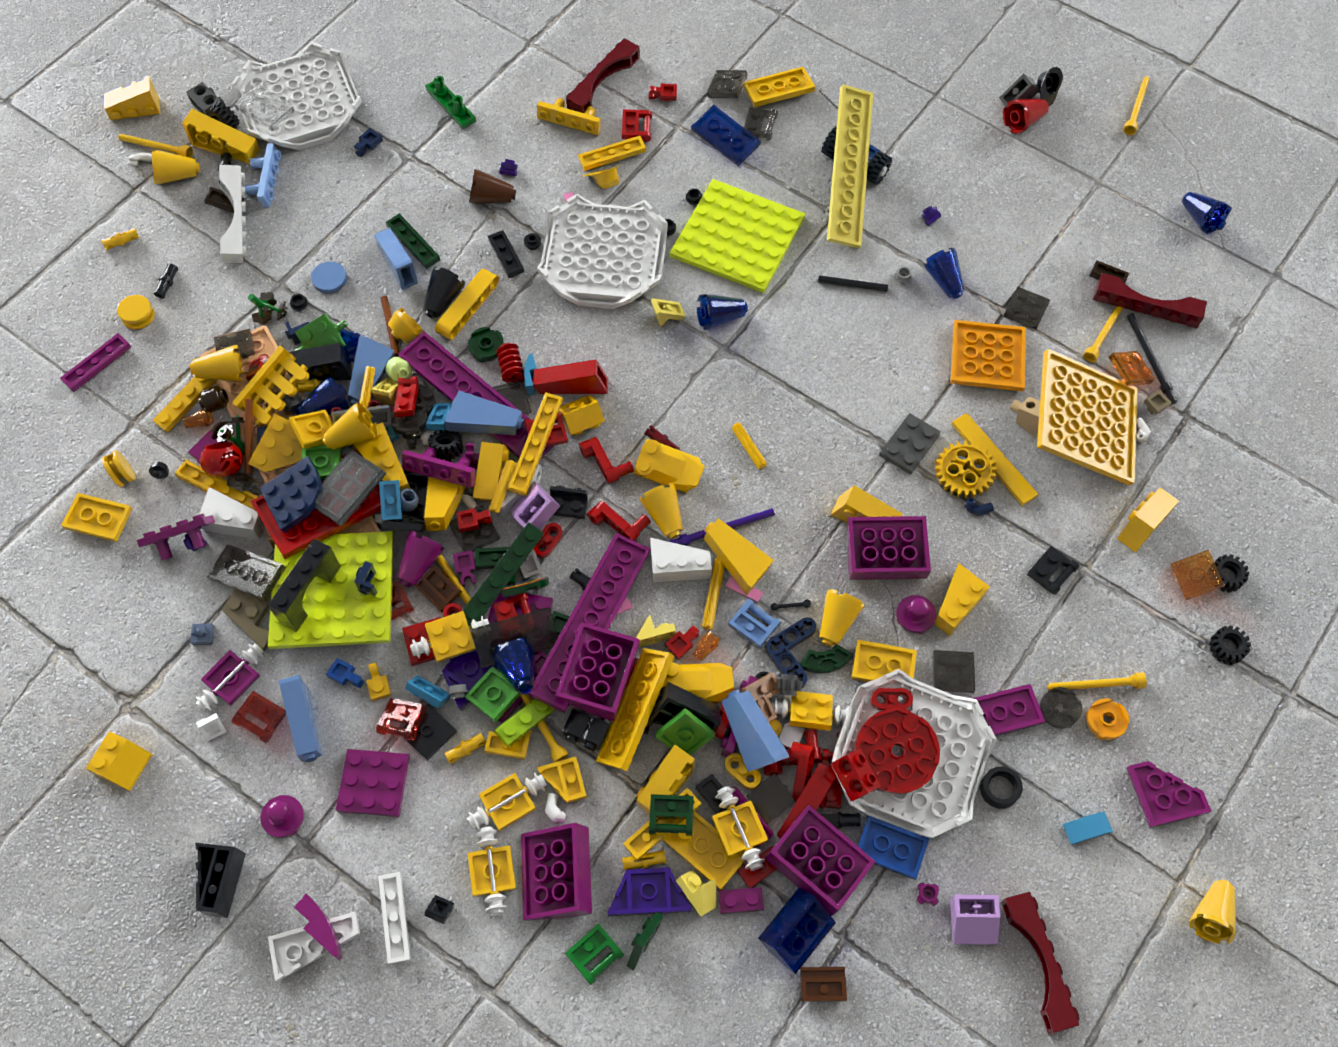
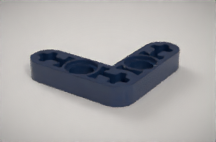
M810 617L802 618L770 638L766 644V653L781 674L790 673V675H794L792 671L795 669V675H798V678L802 677V688L807 683V674L789 650L815 633L816 622ZM804 624L807 626L811 625L810 631L805 629L800 635L799 631L803 629ZM788 633H793L797 639L790 642L785 636ZM772 644L774 646L779 645L778 651L775 649L771 650ZM789 659L792 662V666L785 668L781 665V661Z

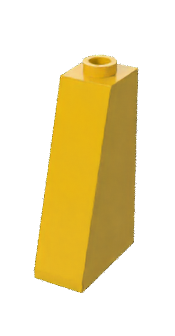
M432 477L428 478L424 515L426 531H446L462 499L465 486Z
M718 518L714 523L710 522L705 528L704 540L718 559L722 561L724 567L740 588L748 595L770 568L774 560Z

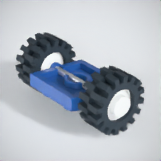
M837 126L828 133V137L826 136V140L821 148V152L833 159V163ZM870 144L867 180L878 185L886 177V173L889 172L893 160L892 157Z

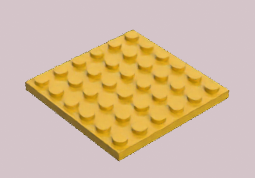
M1045 350L1043 352L1037 448L1126 485L1134 484L1138 388L1053 350Z

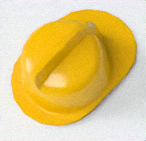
M617 166L582 175L583 177L592 176L597 185L605 189L619 184Z

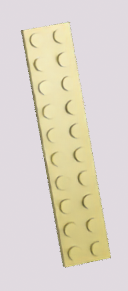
M843 84L840 87L827 241L859 249L862 243L873 93Z

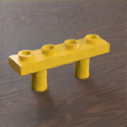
M557 98L553 105L541 101L538 102V119L599 135L601 118L594 117L596 110L593 107L589 106L584 113L564 108L565 101L562 98Z

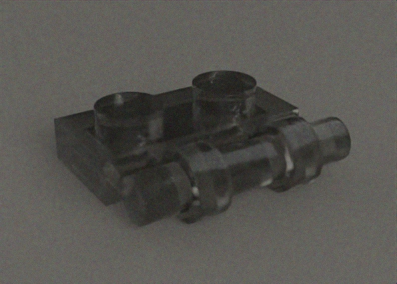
M250 329L214 337L216 351L238 345L239 349H235V351L240 353L243 360L255 355V350L252 348L254 347V342Z

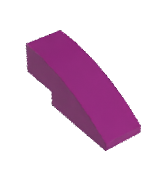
M306 893L294 906L309 921L303 929L340 961L342 959V952L336 932L321 907Z

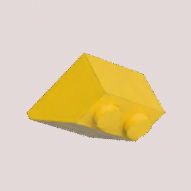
M590 395L563 404L559 410L565 429L570 435H580L584 432L583 430L597 428L601 423L605 422L599 402Z
M109 731L85 769L101 779L131 791L153 754Z

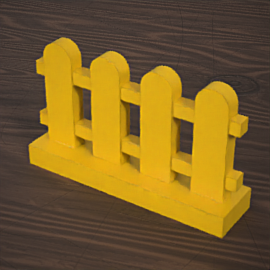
M279 346L232 403L245 413V399H253V416L257 418L255 422L259 426L262 423L268 426L272 419L271 412L274 409L277 411L284 409L285 402L282 399L286 394L290 397L296 395L297 388L294 386L298 380L306 382L309 379V373L306 372L308 368L304 364L300 367L294 362L297 358L282 346ZM286 371L293 375L289 381L283 377ZM274 385L281 389L278 395L271 391ZM262 400L269 404L265 410L259 405Z

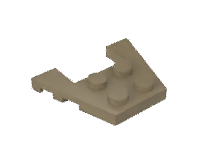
M242 577L222 611L262 650L266 651L269 631L258 627L269 609L272 579Z

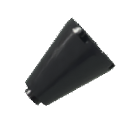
M434 267L431 272L423 306L425 315L433 319L439 317L464 288L465 281L462 279L460 282L458 280L459 276L450 270L442 267L437 270V267Z

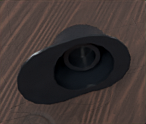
M1052 67L1049 71L1041 73L1037 79V86L1040 88L1038 92L1040 99H1044L1048 106L1054 103L1062 84L1063 74L1058 67Z

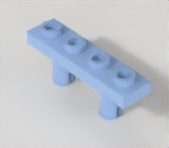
M274 143L267 144L264 157L250 159L252 169L262 168L260 183L245 185L247 196L257 195L264 208L271 206V201L274 197V186H276V175L279 171V160L281 159V153Z

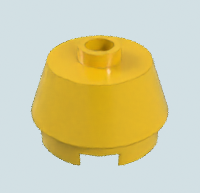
M402 307L397 312L394 311L388 323L392 329L391 334L397 340L401 339L405 343L413 341L424 332L421 326Z

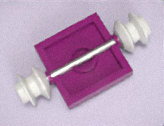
M248 644L250 649L248 651L242 650V656L244 657L242 659L229 650L200 679L211 689V692L209 690H202L204 695L201 698L195 697L198 700L196 704L203 711L207 709L211 711L210 705L212 703L218 704L216 696H220L232 706L260 677L249 666V663L257 664L256 659L258 657H264L262 655L264 651L257 644Z

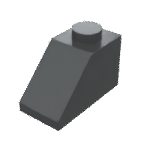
M1023 73L999 98L1007 106V103L1012 100L1032 99L1040 91V88L1032 78Z

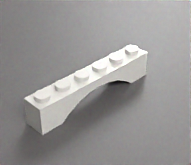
M219 165L220 188L226 194L234 209L231 226L220 238L221 262L243 263V256L247 257L246 246H243V242H246V231H243V227H246V216H242V212H246V204L242 202V198H245V187H242V183H245V173H241V166Z

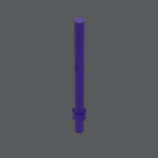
M773 508L727 522L726 524L733 529L774 516L775 513ZM702 530L689 535H679V538L667 542L686 546L692 541L704 538L706 532Z

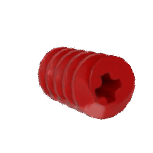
M505 343L496 351L502 380L508 384H517L525 379L522 362H520L519 347L515 343Z

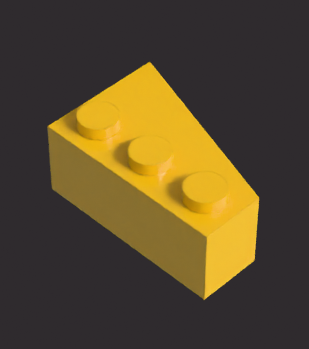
M481 442L473 498L477 501H492L504 466L509 458L510 451L504 444Z
M1159 488L1155 493L1151 491L1145 498V501L1143 500L1136 510L1134 509L1129 515L1128 519L1130 522L1117 539L1136 553L1153 531L1170 514L1179 500L1162 488Z
M674 744L659 768L650 776L646 787H642L637 793V806L650 815L651 794L676 795L694 772L695 759Z

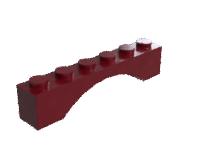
M625 38L620 43H617L615 48L610 53H607L605 58L587 74L586 78L579 82L572 92L568 93L566 97L567 109L584 113L587 107H592L593 94L598 85L611 74L631 68L640 59V46Z
M1101 273L1093 300L1101 303H1107L1198 328L1204 319L1207 301L1193 297L1178 300L1150 298L1131 289L1119 277Z
M1030 892L1005 898L1001 905L1008 924L1017 929L1028 940L1042 966L1045 993L1040 1013L1048 1035L1079 1026V1013L1070 1001V989L1063 982V971L1053 955L1055 952L1051 940L1047 939L1045 933L1046 925L1037 912L1038 903L1035 897H1032Z

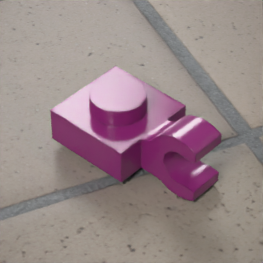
M466 443V452L461 454V457H468L471 461L470 467L477 469L480 453L474 452V443Z

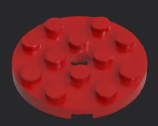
M890 708L874 714L862 725L855 741V750L861 749L881 785L878 789L888 793L904 794L921 788L933 777L940 760L939 742L933 728L924 718L907 709ZM894 745L902 748L903 752L900 757L892 753Z

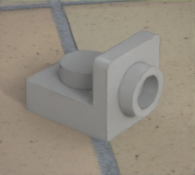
M532 550L520 566L524 579L543 572L535 550Z

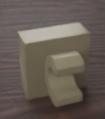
M1160 390L1144 400V403L1148 406L1147 410L1155 415L1172 404Z

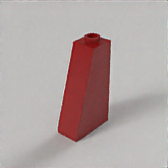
M597 359L534 369L532 383L539 394H545V392L550 394H608V377Z

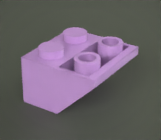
M535 481L529 487L527 495H522L510 510L513 517L523 528L529 522L540 530L558 510L560 505Z
M954 895L950 899L953 944L997 945L1000 927L999 896Z

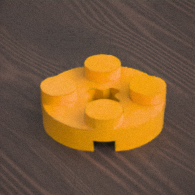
M1108 698L1095 701L1086 712L1087 725L1090 731L1095 734V737L1100 740H1114L1121 737L1125 733L1130 720L1125 707ZM1104 715L1112 718L1110 724L1103 720Z

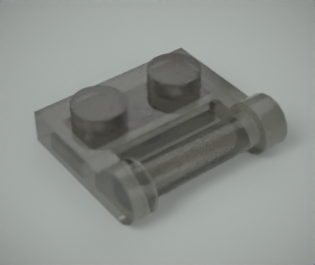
M749 107L742 136L771 140L773 135L772 129L774 121L778 116V111L776 109L764 110ZM767 118L766 130L761 131L763 120Z

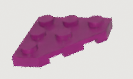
M1146 761L1130 765L1126 768L1150 828L1211 812V808L1202 790L1197 787L1193 788L1175 775L1156 768V765Z

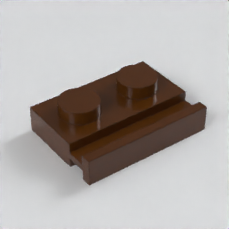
M435 565L415 585L441 612H443L446 605L453 603L462 593Z
M800 967L802 1002L847 1001L845 967Z

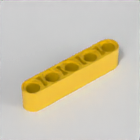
M482 268L435 325V332L449 340H453L499 283V276Z

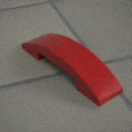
M821 763L818 764L777 833V837L781 838L808 804L813 809H818L836 778L834 771Z

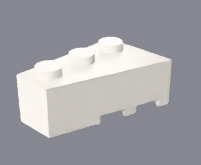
M209 487L200 514L204 513L205 517L213 515L215 523L203 526L202 529L207 532L259 540L263 528L257 512Z
M650 538L653 583L711 579L710 551Z

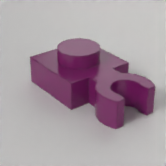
M473 551L453 554L456 573H462L460 582L463 587L466 586L465 580L467 578H471L472 583L476 584V578L471 573V571L476 570Z

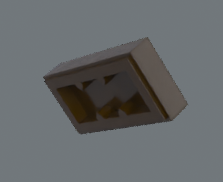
M210 187L204 203L234 213L233 206L222 190Z
M1096 260L1089 276L1099 280L1101 273L1119 277L1126 283L1130 273Z

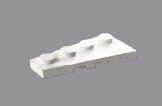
M356 912L329 919L336 932L340 946L361 935ZM304 927L268 937L276 982L329 953L303 929Z

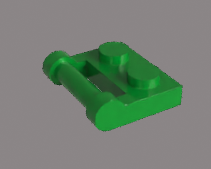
M598 923L572 946L565 955L585 980L592 985L596 981L595 978L617 958L621 959L624 953ZM609 947L612 952L592 970L588 971L585 966L605 948Z

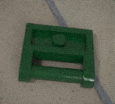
M651 794L649 834L656 835V832L683 833L686 836H692L694 796ZM656 818L686 819V825L656 824Z

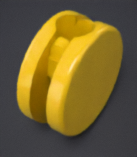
M142 295L128 296L117 307L119 318L129 329L145 328L153 321L155 316L154 309L149 300Z
M118 450L102 457L105 470L117 486L124 487L127 485L126 480L133 482L136 479L129 462Z

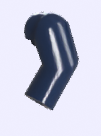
M972 498L967 499L965 502L966 510L977 516L994 511L991 502L981 506L976 504V501Z

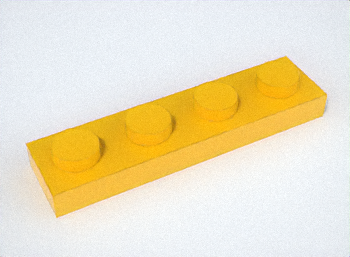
M637 136L578 154V160L583 170L587 171L645 153L646 146L641 136Z
M194 376L153 421L169 433L198 402V399L201 398V391L212 387L218 380L201 379Z
M688 788L679 794L682 796H694L693 812L701 806V802ZM656 818V824L679 825L685 819ZM650 820L623 843V846L636 861L669 834L656 832V835L649 834Z

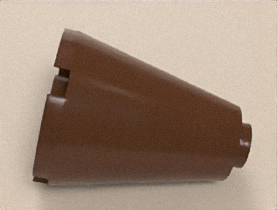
M474 169L469 203H511V200H515L516 190L513 189V185L483 171Z

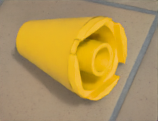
M152 150L154 184L197 177V173H200V163H196V159L160 150Z
M238 345L193 359V363L189 364L191 375L195 374L196 378L243 382L244 378H240L239 375L243 374L240 353L235 351V349H239Z
M356 403L324 433L323 442L327 448L339 449L374 438L379 435L376 422L372 424L370 418L373 416L363 404Z
M668 483L669 487L665 488L664 485L655 487L645 492L644 498L640 496L639 500L664 536L673 539L681 535L680 532L683 530L675 485Z
M829 589L826 593L819 638L822 639L821 643L829 647L839 644L865 606L861 600L847 593L838 595V591Z
M1227 880L1213 882L1189 920L1190 929L1193 927L1198 937L1216 944H1220L1221 941H1227V944L1234 941L1236 935V890Z

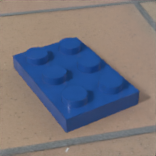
M868 815L858 847L876 861L875 865L916 880L929 838Z

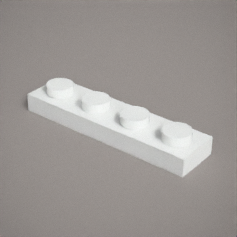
M395 872L380 875L378 879L387 963L392 965L411 961L401 873Z

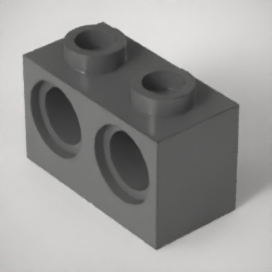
M203 82L186 91L190 103L200 113L207 115V111L215 102L224 103L219 95L216 96L210 86L207 87Z

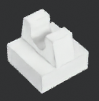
M217 713L197 722L198 728L207 742L226 733V728Z

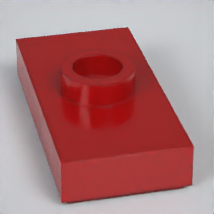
M773 846L759 854V858L765 859ZM765 859L762 863L763 867L755 871H751L750 868L745 869L746 865H744L737 872L748 888H753L777 869Z

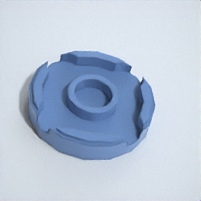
M324 262L314 268L311 273V280L314 288L320 290V292L334 293L342 289L343 284H346L347 274L344 267L339 263Z

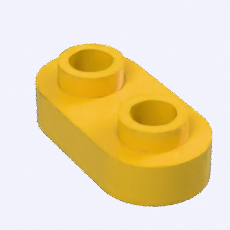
M733 753L727 756L724 765L727 773L745 789H756L761 782L760 772L757 769L747 772L742 755ZM737 763L739 767L736 769L732 768L731 764ZM752 777L754 781L750 783L746 778Z

